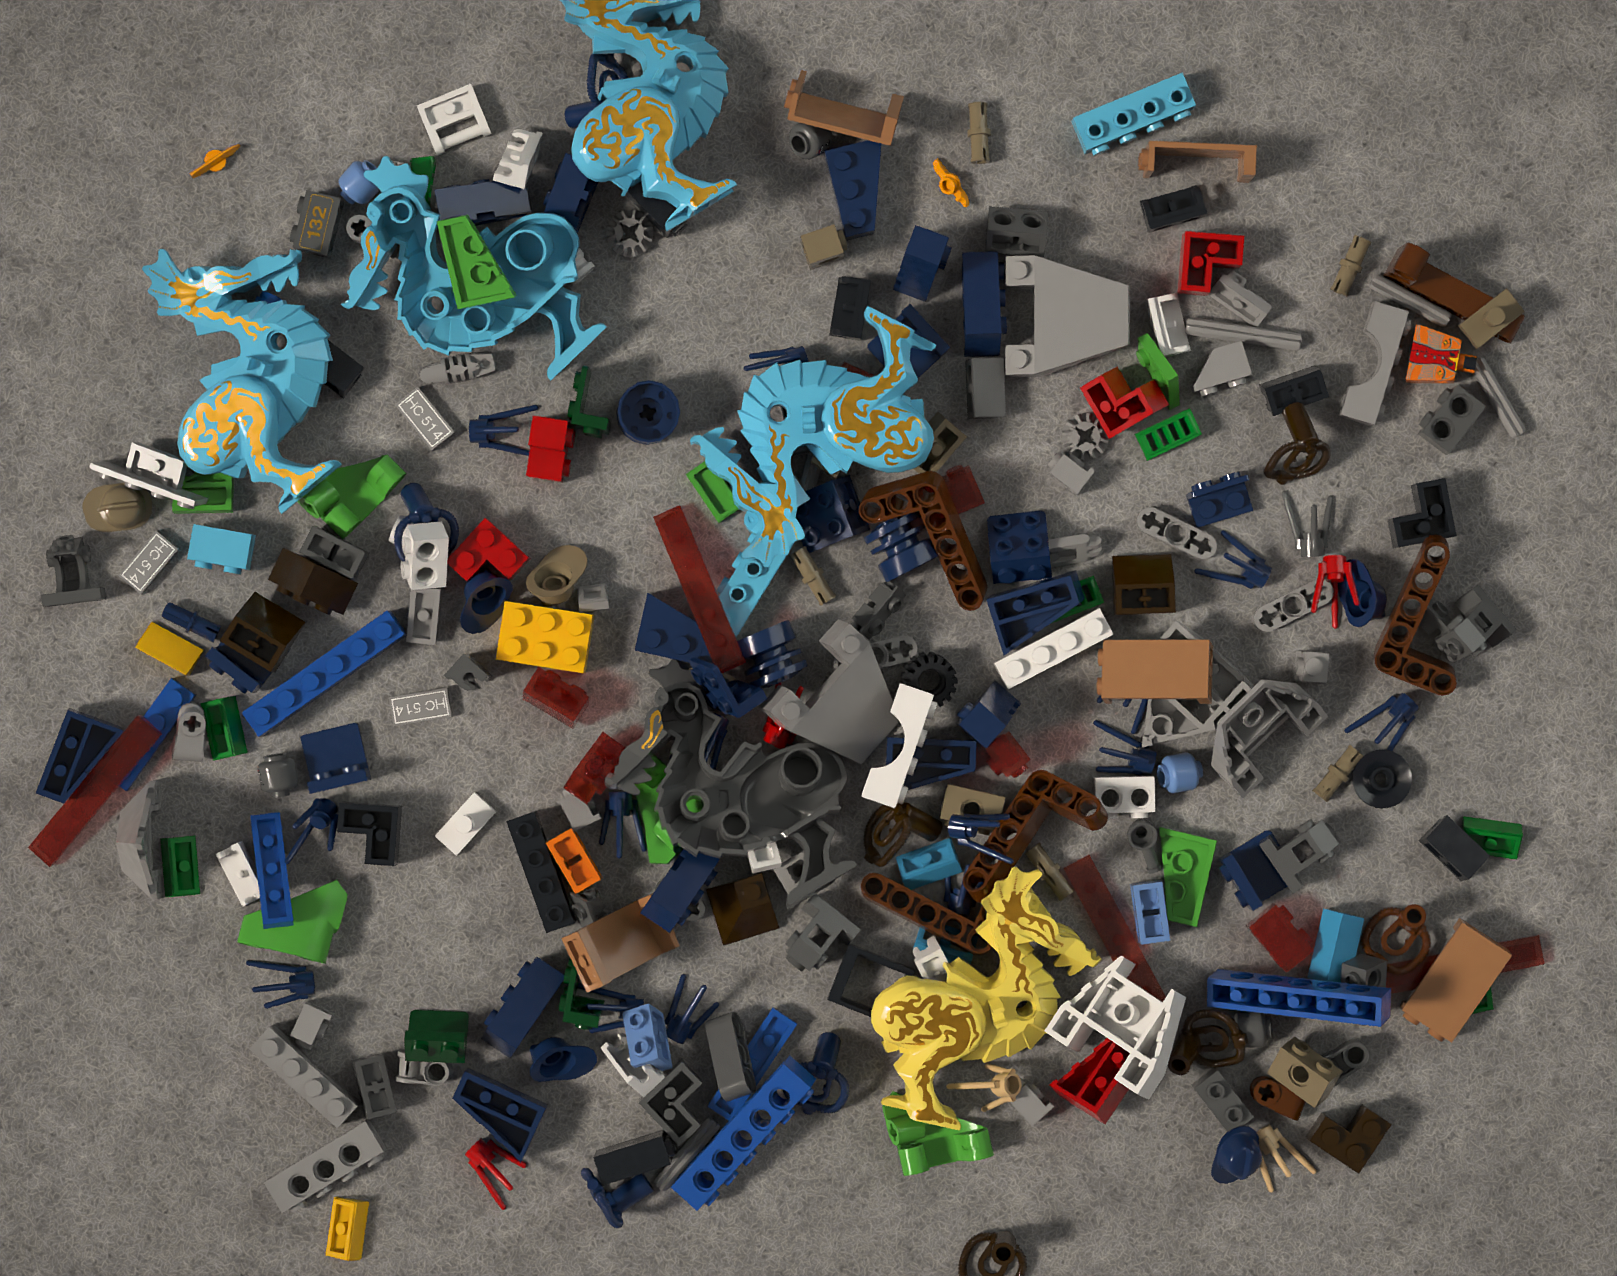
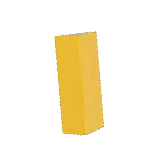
M154 622L150 623L135 647L187 676L191 675L204 649Z
M334 1197L326 1256L346 1261L361 1260L369 1208L368 1201Z

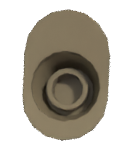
M125 483L102 485L92 489L86 495L82 509L88 525L97 531L131 530L141 527L149 520L152 514V499L144 488L142 490L132 489L125 486Z
M564 545L551 550L528 575L526 580L528 591L534 596H538L545 607L567 601L573 594L574 584L587 568L588 559L585 552L579 547Z

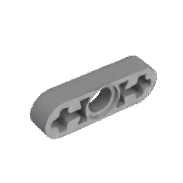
M1147 507L1137 515L1136 524L1141 532L1196 559H1209L1217 550V543L1212 535L1159 509ZM1151 513H1154V519L1163 524L1164 518L1170 521L1163 529V536L1157 534L1161 528L1154 525L1150 526L1149 529L1144 527L1146 522L1142 520L1143 515L1149 516ZM1173 525H1179L1185 531V536L1180 542H1173L1168 536V530ZM1191 531L1196 533L1192 539L1199 542L1203 541L1204 538L1209 540L1207 545L1211 547L1210 552L1204 551L1201 555L1198 553L1199 548L1191 543L1189 544V549L1184 547L1190 538Z
M1317 579L1259 607L1253 615L1255 627L1262 632H1271L1311 612V607H1307V601L1300 591L1305 590L1306 595L1313 593ZM1325 579L1322 586H1325L1327 589L1324 593L1325 599L1319 600L1317 608L1327 604L1333 597V587ZM1289 597H1296L1301 602V609L1296 614H1290L1285 609V602ZM1279 603L1280 612L1286 619L1281 621V616H1277L1271 620L1272 626L1270 627L1267 624H1260L1259 619L1263 617L1261 612L1265 610L1267 614L1277 611L1274 605Z
M899 636L870 643L872 648H880L884 653L883 661L878 664L880 669L911 661L910 658L917 654V644L909 636ZM902 640H905L906 645H912L913 650L908 652V657L903 658L902 653L893 654L895 661L888 662L889 653L884 644L891 643V649L898 648ZM834 658L833 663L835 670L839 667V661Z

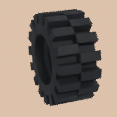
M924 652L919 653L920 657L916 658L913 656L910 658L912 662L904 665L906 671L901 672V677L903 678L901 684L933 694L932 701L937 702V705L941 707L944 705L943 701L945 699L948 702L952 699L950 693L956 692L954 684H958V679L955 677L957 673L943 656L936 655L934 652H929L927 655ZM926 670H935L940 677L937 687L930 691L921 689L919 686L920 675Z

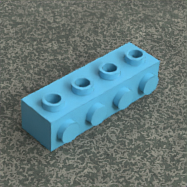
M1182 72L1073 117L1071 122L1084 154L1092 151L1093 156L1109 150L1108 144L1118 140L1120 144H1125L1136 139L1135 133L1146 129L1148 133L1163 128V122L1174 118L1175 122L1191 116L1190 111L1195 108L1196 104Z
M751 533L747 542L752 543L756 535ZM740 551L732 564V567L736 569L730 579L724 577L716 590L720 594L715 604L709 602L700 617L705 619L702 625L733 643L786 556H775L770 567L766 568L757 558L743 559L741 557L742 552Z

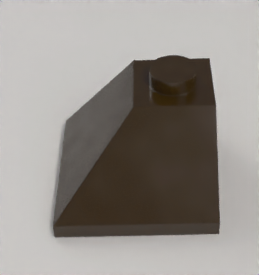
M762 872L706 889L723 946L780 928Z

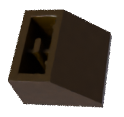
M1171 554L1112 556L1114 615L1176 613L1175 580Z
M254 592L235 615L220 642L268 671L276 673L306 622Z

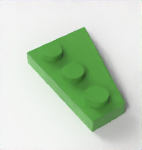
M468 214L437 221L457 309L515 298L517 296Z
M1159 827L1168 920L1198 927L1217 840Z

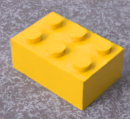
M505 601L495 660L586 673L595 615Z

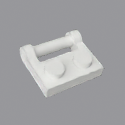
M472 84L417 105L437 156L445 153V149L477 136L483 135L485 137L492 134ZM475 116L478 124L444 138H439L437 131Z

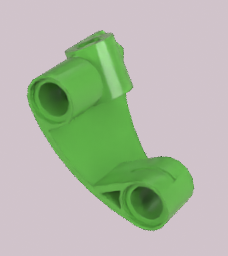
M382 455L366 462L337 468L297 502L313 517H320L338 536L344 539L392 492L407 473L389 455Z
M654 755L652 760L656 763V766L644 769L652 777V780L634 785L640 790V794L636 795L646 836L649 863L670 864L683 848L679 845L672 846L666 830L661 829L658 812H654L659 795L656 789L666 776L664 770L667 766ZM695 799L690 800L686 804L687 809L693 813L700 812L703 809L702 803Z
M334 880L291 898L293 926L263 929L261 910L246 914L242 920L237 943L283 952L326 964L333 933L335 934L340 927L348 894L340 883Z
M892 1091V1093H891L890 1095H901V1094ZM882 1106L888 1134L892 1143L897 1146L904 1176L928 1171L930 1167L946 1163L977 1161L994 1156L989 1131L984 1126L956 1117L961 1124L960 1130L915 1121L909 1117L906 1110Z

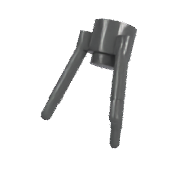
M1282 491L1284 506L1295 539V549H1301V557L1325 556L1324 548H1328L1327 536L1333 496L1330 495L1327 498L1322 532H1318L1317 506L1312 505L1311 532L1303 533V539H1301L1287 491Z

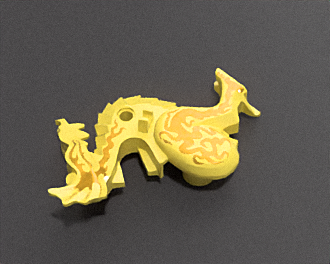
M1013 867L1008 877L1004 880L996 881L993 891L981 900V904L987 911L986 920L975 930L999 954V967L993 975L987 978L958 957L951 963H943L942 966L948 974L946 981L905 976L884 989L875 998L871 1010L872 1026L883 1037L884 1041H881L887 1053L897 1050L903 1053L893 1066L904 1080L906 1090L904 1095H890L883 1098L881 1101L882 1105L906 1110L909 1117L915 1121L960 1130L961 1124L956 1118L954 1110L940 1103L933 1087L935 1074L943 1067L959 1059H962V1061L981 1059L983 1063L1005 1055L1011 1057L1026 1047L1031 1050L1046 1033L1045 1029L1058 1010L1057 999L1061 997L1053 985L1055 979L1042 968L1043 964L1032 953L1034 949L1029 942L1035 941L1048 948L1047 954L1049 956L1058 955L1053 962L1054 966H1070L1067 971L1069 976L1075 975L1086 965L1095 967L1102 960L1099 955L1097 956L1094 948L1091 950L1086 948L1085 943L1073 929L1055 922L1032 890V885L1042 876V872L1039 869L1023 872L1018 867ZM1021 1001H1027L1023 1007L1016 1008Z

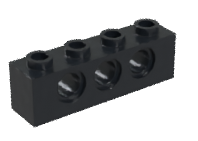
M537 810L506 821L546 933L574 924L576 919L554 857L546 845L548 841Z

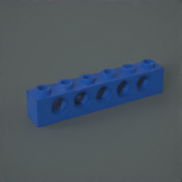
M1217 969L1207 978V1007L1381 1027L1390 1018L1391 988Z
M789 1055L684 1169L671 1188L695 1210L698 1211L704 1203L709 1207L720 1194L717 1189L723 1183L728 1186L739 1174L736 1171L737 1167L741 1163L747 1166L758 1153L754 1149L760 1143L766 1145L776 1134L774 1127L779 1122L785 1125L794 1115L795 1111L792 1108L798 1101L804 1104L814 1093L811 1087L816 1078ZM783 1089L787 1091L790 1095V1098H781L778 1095L777 1090ZM758 1110L767 1111L771 1119H763L759 1115ZM739 1131H747L752 1139L746 1140L742 1138ZM721 1151L729 1152L733 1160L724 1159ZM706 1171L711 1173L714 1177V1180L710 1181L705 1179L702 1175V1172Z

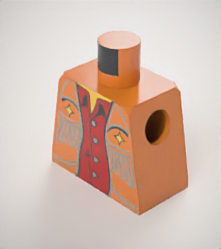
M1416 324L1406 383L1452 384L1455 380L1456 370L1474 373L1477 356L1460 353L1461 339Z

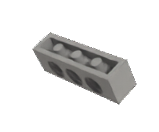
M366 1119L268 1178L264 1184L281 1213L288 1209L294 1213L307 1205L306 1198L313 1194L319 1198L333 1188L330 1184L339 1178L342 1182H345L357 1175L356 1168L364 1163L370 1167L382 1160L381 1153L387 1148L371 1121ZM346 1146H356L360 1152L359 1159H349L345 1154ZM322 1161H330L334 1165V1173L332 1175H325L321 1172L320 1163ZM297 1176H303L308 1180L309 1188L307 1190H299L295 1186L294 1181Z

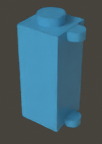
M1323 909L1307 978L1341 983L1342 963L1356 957L1364 918Z

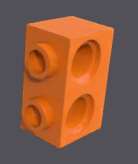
M573 828L546 842L575 894L603 878L578 833L574 832Z

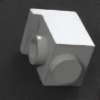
M1059 451L1048 463V466L1052 468L1048 475L1075 496L1095 470L1090 467L1085 471L1083 469L1085 464L1073 454L1067 457Z
M1296 651L1293 681L1327 683L1329 654Z
M578 784L562 792L564 798L560 799L559 802L574 832L603 818L600 812L594 814L592 809L596 808V804L589 792L584 794Z
M803 851L783 862L781 867L773 869L787 894L799 884L801 876H796L793 873V868L796 865L803 866Z
M310 1001L306 1002L290 1036L296 1038V1044L311 1050L317 1039L323 1040L329 1027L325 1021L333 1019L335 1013Z
M1021 1079V1091L1016 1096V1101L1010 1103L1033 1126L1054 1105L1049 1099L1045 1103L1042 1101L1045 1095L1034 1083L1029 1087Z

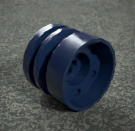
M651 380L637 382L625 391L618 402L616 411L618 426L623 434L635 443L644 445L659 443L667 438L678 424L680 416L678 399L671 389L660 382ZM643 406L655 410V414L652 415V421L648 422L647 418L641 419L639 414L643 412Z
M919 511L889 519L876 526L869 535L864 537L866 544H870L878 539L882 544L870 551L872 555L886 552L888 556L878 565L886 583L938 557L930 538L919 541L917 537L918 534L926 529L925 524L915 528L910 524L921 517Z
M789 620L732 643L739 661L750 659L754 661L755 665L744 672L745 676L758 672L760 675L759 679L749 684L759 688H769L795 677L803 668L808 666L806 660L795 664L792 663L791 657L802 653L801 648L788 651L785 645L796 638Z

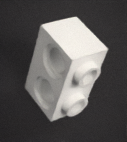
M442 521L407 524L406 537H402L405 561H401V575L403 579H407L411 590L446 587L449 537Z
M1154 776L1093 777V793L1107 811L1108 819H1118L1119 813H1130L1131 818H1148V812H1155ZM1112 789L1117 794V801L1112 806H1105L1101 800L1104 791ZM1143 789L1147 795L1145 803L1139 806L1134 805L1131 800L1133 791Z

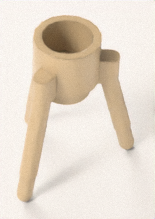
M989 1063L985 1064V1068L999 1073L992 1078L991 1082L948 1083L946 1085L947 1089L991 1088V1091L1001 1098L981 1108L982 1112L991 1110L1006 1102L1016 1101V1096L1020 1093L1022 1086L1021 1079L1016 1074L1014 1068L1006 1069Z
M1269 1124L1257 1131L1261 1151L1265 1155L1272 1154L1286 1177H1291L1292 1174L1276 1150L1280 1147L1277 1141L1312 1174L1317 1172L1310 1162L1282 1136L1278 1128L1273 1130ZM1262 1155L1260 1169L1268 1191L1272 1193L1274 1192V1187Z

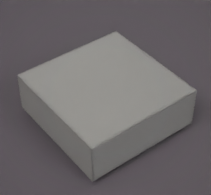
M607 583L578 587L580 612L609 609Z

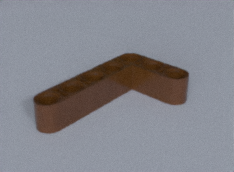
M1405 243L1397 249L1384 274L1385 278L1393 282L1395 280V283L1417 295L1421 294V297L1443 309L1447 308V311L1464 321L1493 299V297L1427 263L1430 253L1412 243ZM1521 314L1494 335V337H1498V339L1504 342L1512 343L1525 316Z
M926 471L869 489L859 506L861 518L868 523H878L919 511L957 603L964 610L973 611L978 609L986 595L987 582L943 477L937 472ZM923 486H929L935 492H928ZM896 494L904 495L907 500H900ZM869 502L877 503L880 508L872 507ZM934 512L942 513L946 518H939ZM945 538L953 539L956 544L948 543ZM956 564L964 565L967 570L959 569ZM967 590H973L978 595H971Z
M1435 534L1427 537L1422 543L1375 646L1374 659L1376 667L1381 672L1434 694L1445 696L1452 693L1457 684L1455 670L1452 665L1409 647L1450 558L1447 540L1441 535ZM1433 546H1440L1444 549V552L1437 557L1428 554V550ZM1425 572L1429 573L1432 578L1427 583H1420L1416 580L1417 575ZM1409 599H1416L1420 604L1415 609H1407L1404 603ZM1402 625L1408 631L1399 636L1395 635L1392 629L1395 626ZM1389 651L1394 653L1396 657L1392 661L1387 662L1380 658L1381 654ZM1412 663H1420L1423 666L1422 670L1416 673L1409 671L1407 667ZM1439 674L1450 676V680L1443 684L1436 682L1435 678Z
M1037 770L1033 772L1004 813L1009 814L1010 819L1000 820V826L995 827L983 845L1012 858L1014 862L1009 864L999 860L997 863L991 864L995 858L979 851L964 874L963 885L976 902L981 903V900L993 891L996 881L1004 880L1008 877L1011 869L1016 865L1051 810L1086 829L1095 831L1103 828L1108 821V814L1100 800L1095 795L1048 771ZM1048 785L1045 790L1039 791L1042 786ZM1072 797L1069 802L1063 803L1066 798ZM1032 809L1029 814L1023 815L1026 810ZM1096 809L1094 814L1087 816L1089 811ZM1016 833L1014 838L1007 840L1011 834ZM984 882L980 888L975 889L978 883Z
M869 873L862 879L861 894L866 900L973 955L982 956L991 949L992 946L989 943L984 949H976L971 943V938L978 934L975 929L986 920V910L983 906L975 922L881 874ZM868 881H879L882 885V891L877 895L869 894L865 887ZM897 893L905 894L909 904L905 908H896L892 903V897ZM923 907H930L935 912V918L930 922H924L919 918L918 911ZM954 920L961 925V932L958 935L952 936L945 931V924L948 921Z

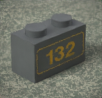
M306 190L305 197H300L297 206V213L300 214L298 225H293L290 234V242H293V248L301 250V252L331 259L344 201L338 197Z

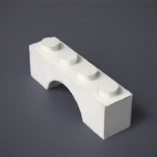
M1098 608L993 664L1006 689H1010L1113 635V632L1101 609Z
M901 683L899 684L890 712L900 721L903 727V749L892 763L870 769L861 797L893 808L896 807L897 803L903 804L908 787L903 786L906 775L913 776L918 759L913 758L916 746L923 747L928 732L923 729L926 718H933L937 702L932 701L933 694Z

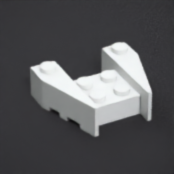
M1120 956L1104 969L1105 972L1092 983H1087L1081 988L1082 991L1073 999L1067 1000L1059 1007L1045 1032L1065 1046L1080 1052L1095 1029L1130 1053L1114 1079L1136 1094L1149 1100L1166 1073L1186 997L1171 989L1163 1002L1127 979L1136 964Z

